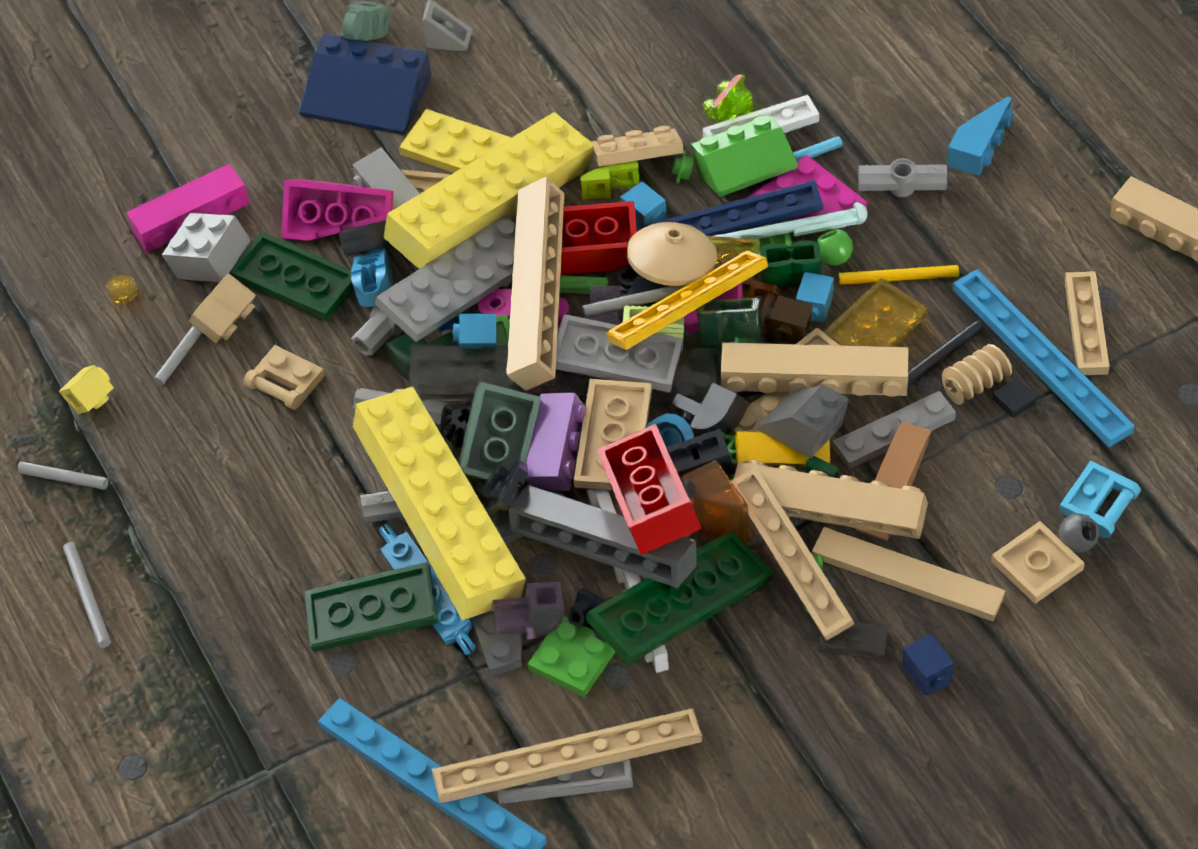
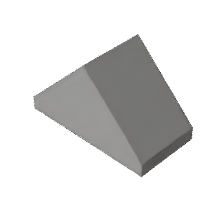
M428 0L422 19L426 48L453 51L467 50L473 29L435 1Z

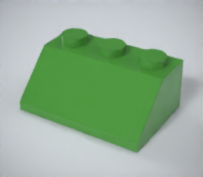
M769 115L757 117L752 122L741 126L730 127L723 133L706 136L700 141L691 144L697 174L719 197L798 168L795 156L781 126Z

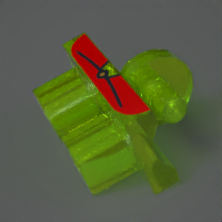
M736 74L731 81H722L717 90L719 96L716 99L708 98L703 104L706 116L716 119L717 124L735 118L738 113L748 114L753 109L752 93L744 84L745 77L743 74Z

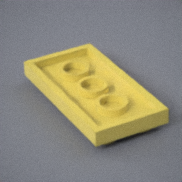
M426 109L399 149L400 155L455 173L512 137Z

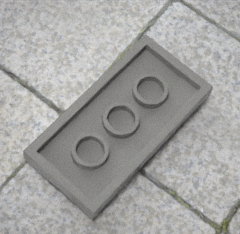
M566 314L563 315L557 336L556 369L606 380L652 383V389L670 393L682 349L683 338L655 333L625 350L610 343L606 333L618 325Z

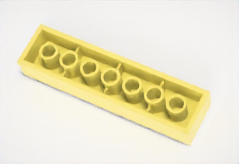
M553 112L389 212L386 219L384 239L417 268L421 269L504 215L509 219L516 216L518 190L545 177L549 178L560 188L587 171L590 167L595 145L558 114Z
M409 387L357 403L353 428L461 619L466 620L520 601L526 578L415 389Z

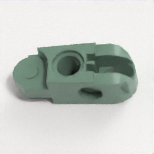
M362 1L346 6L340 36L364 41L383 38L388 32L391 21L389 5Z

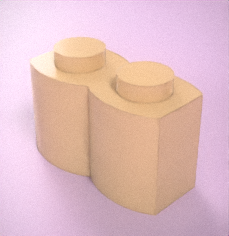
M228 273L194 311L188 322L216 344L221 338L227 341L237 329L234 323L238 318L241 317L245 320L255 308L252 301L256 295Z

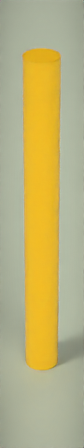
M959 266L839 273V284L959 277Z

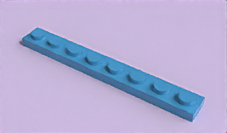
M978 269L953 283V291L1109 448L1134 432L1135 425Z
M341 698L318 720L319 727L495 848L543 849L547 844L546 836L483 794L440 803L432 769L442 766Z

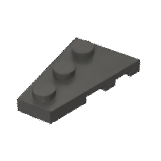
M523 591L520 601L470 618L491 676L522 667Z

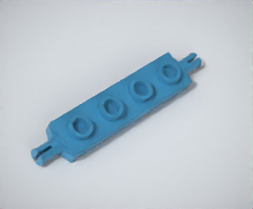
M390 524L384 525L389 535L383 527L379 529V533L387 542L380 550L393 569L428 562L407 531L397 536ZM431 567L438 623L432 625L446 645L457 642L465 655L471 654L465 643H467L472 652L476 649V645L467 635L473 628V625L469 619H461L434 569Z

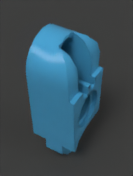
M384 246L354 257L351 280L359 304L363 307L376 306V297L393 286V271L387 250H385Z

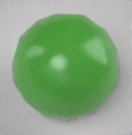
M839 229L833 230L820 236L817 240L820 244L822 262L832 266L841 265L852 255L853 243L847 232Z

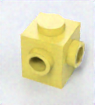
M92 365L83 368L58 392L78 414L89 412L93 407L98 409L109 399L107 394L114 387L109 382L108 374L100 367Z

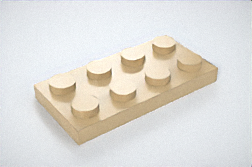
M590 379L575 469L574 488L613 490L597 449L647 428L652 383Z

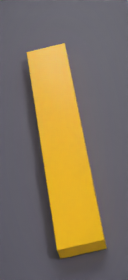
M745 251L612 328L606 333L608 341L625 350L631 348L768 267L766 258L753 252Z

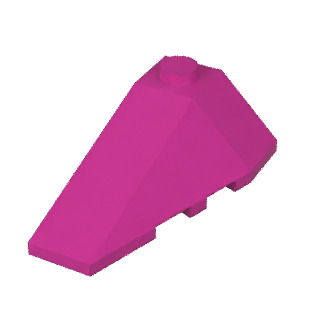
M307 179L284 180L281 238L309 241L337 234L348 229L385 221L387 214L393 210L394 190Z

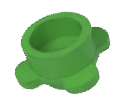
M683 150L684 153L681 154L680 158L675 157L672 165V174H676V184H679L680 179L689 180L692 172L693 158L686 156V150Z

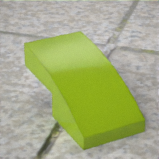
M638 160L606 165L581 176L583 200L611 198V189L635 187L639 184Z

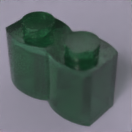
M758 298L713 299L697 309L702 345L721 348L722 343H758L762 340L763 323L760 299Z

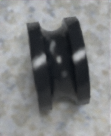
M631 265L623 266L617 272L618 288L625 294H627L639 275ZM627 278H634V281L628 282Z

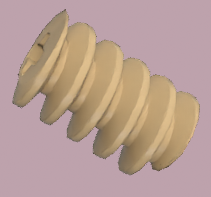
M988 344L982 350L973 352L972 356L969 355L963 358L962 361L954 363L952 367L944 369L942 373L943 386L949 398L955 404L961 405L964 403V398L967 400L972 399L974 393L980 394L983 392L984 387L987 389L992 387L993 381L998 383L1002 381L1003 376H1011L1012 366L1000 348Z

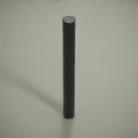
M975 320L908 371V386L984 329L983 324L979 320Z

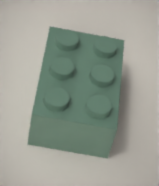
M484 382L479 383L475 391L458 462L469 482L483 485L498 464L510 470L518 458L526 463L541 397ZM516 484L515 487L519 489L520 485Z

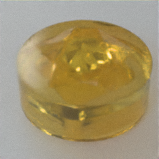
M116 275L107 283L106 289L109 298L115 303H127L137 295L135 280L129 275Z

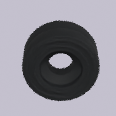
M386 220L341 231L339 237L344 255L349 256L391 245L384 239Z

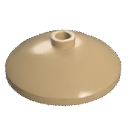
M661 222L649 225L631 237L627 248V258L631 267L647 280L663 285L683 286L714 270L717 251L714 243L700 230L682 223Z

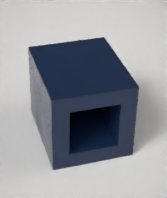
M932 634L903 648L902 666L924 695L934 689L940 690L952 680L954 662Z

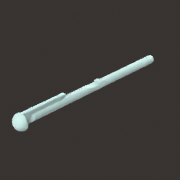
M855 202L853 209L710 236L709 239L714 243L715 247L740 245L742 241L794 232V236L855 224L860 225L866 220L868 213L863 204Z

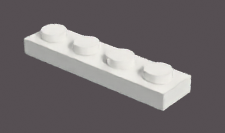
M806 95L703 128V137L723 133L730 127L741 126L752 122L757 117L768 115L781 126L785 133L819 122V113L810 97Z

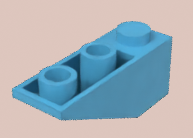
M1007 96L958 127L948 147V167L980 176L984 166H990L994 155L993 149L995 146H1000L1004 136L1003 129L1005 126L1009 127L1013 120L1014 110H1011L1012 97Z

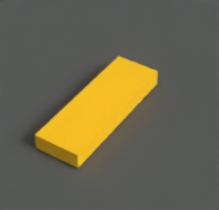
M738 431L735 434L736 465H738V462L748 463L750 460H756L765 463L767 466L806 467V461L809 457L762 432ZM830 439L814 455L830 463Z

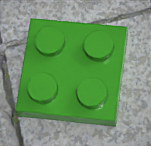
M561 615L528 662V671L585 698L615 651L607 642L596 638L592 629L584 625L576 627L569 623L567 617Z

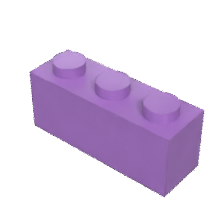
M575 393L540 394L541 401L526 462L528 467L526 481L531 486L545 491H570L572 479L575 476V462L577 452L579 451L586 406Z

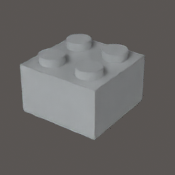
M190 213L171 239L162 256L177 279L220 282L231 271L250 242V239L236 216Z

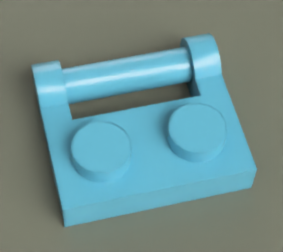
M1090 461L1061 502L1059 512L1066 516L1073 513L1089 515L1097 523L1099 536L1109 538L1115 530L1114 524L1129 502L1136 499L1141 488L1134 481ZM1112 489L1118 490L1120 494L1106 515L1102 517L1096 514Z

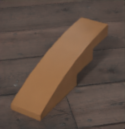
M901 421L875 481H882L889 484L890 487L900 489L903 486H912L932 431ZM856 528L858 533L885 542L888 541L890 535Z

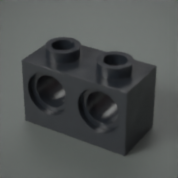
M720 429L666 447L679 478L690 479L696 487L735 473L729 450Z

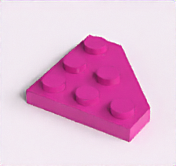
M807 155L797 161L798 168L776 176L748 196L752 197L816 180L824 210L787 220H797L853 209L855 202L863 204L867 209V201Z

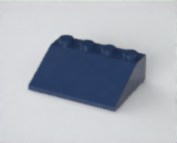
M324 33L313 55L299 115L405 135L431 78L428 52L358 39L353 40Z

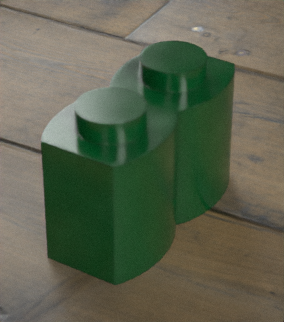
M801 241L790 246L770 244L760 248V256L765 257L768 264L766 269L760 271L761 282L773 284L782 289L790 285L800 286L804 272L822 275V257L818 242Z

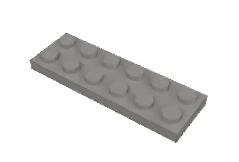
M504 215L378 295L375 305L415 342L419 341L513 279L516 224Z

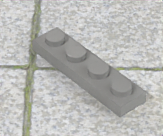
M938 391L833 440V449L848 470L886 453L901 421L932 431L955 420L956 412L942 393Z

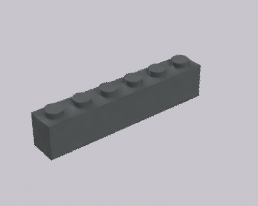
M530 485L519 494L511 508L508 509L511 532L676 588L682 584L697 566L696 540L682 537L641 555L624 516Z

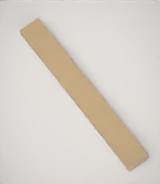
M691 708L432 769L439 802L445 803L702 742V734L694 710Z

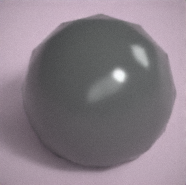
M1073 513L1063 519L1059 526L1058 536L1074 553H1086L1095 547L1099 538V529L1097 523L1089 515Z

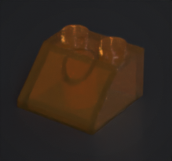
M716 460L682 476V479H690L696 485L690 503L702 528L698 530L700 535L718 538L733 530L744 543L749 541L748 504Z

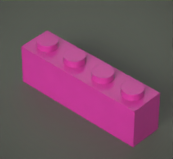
M227 164L126 213L132 232L146 253L169 243L190 213L227 215L248 205L249 200L244 183L231 165Z

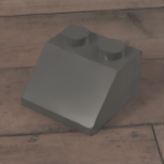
M824 385L789 393L758 425V430L811 459L842 426L849 398Z

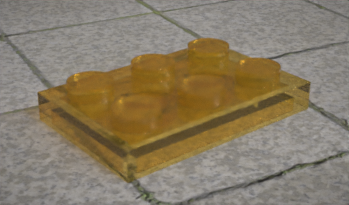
M881 278L835 320L824 333L840 346L895 347L928 316V308Z

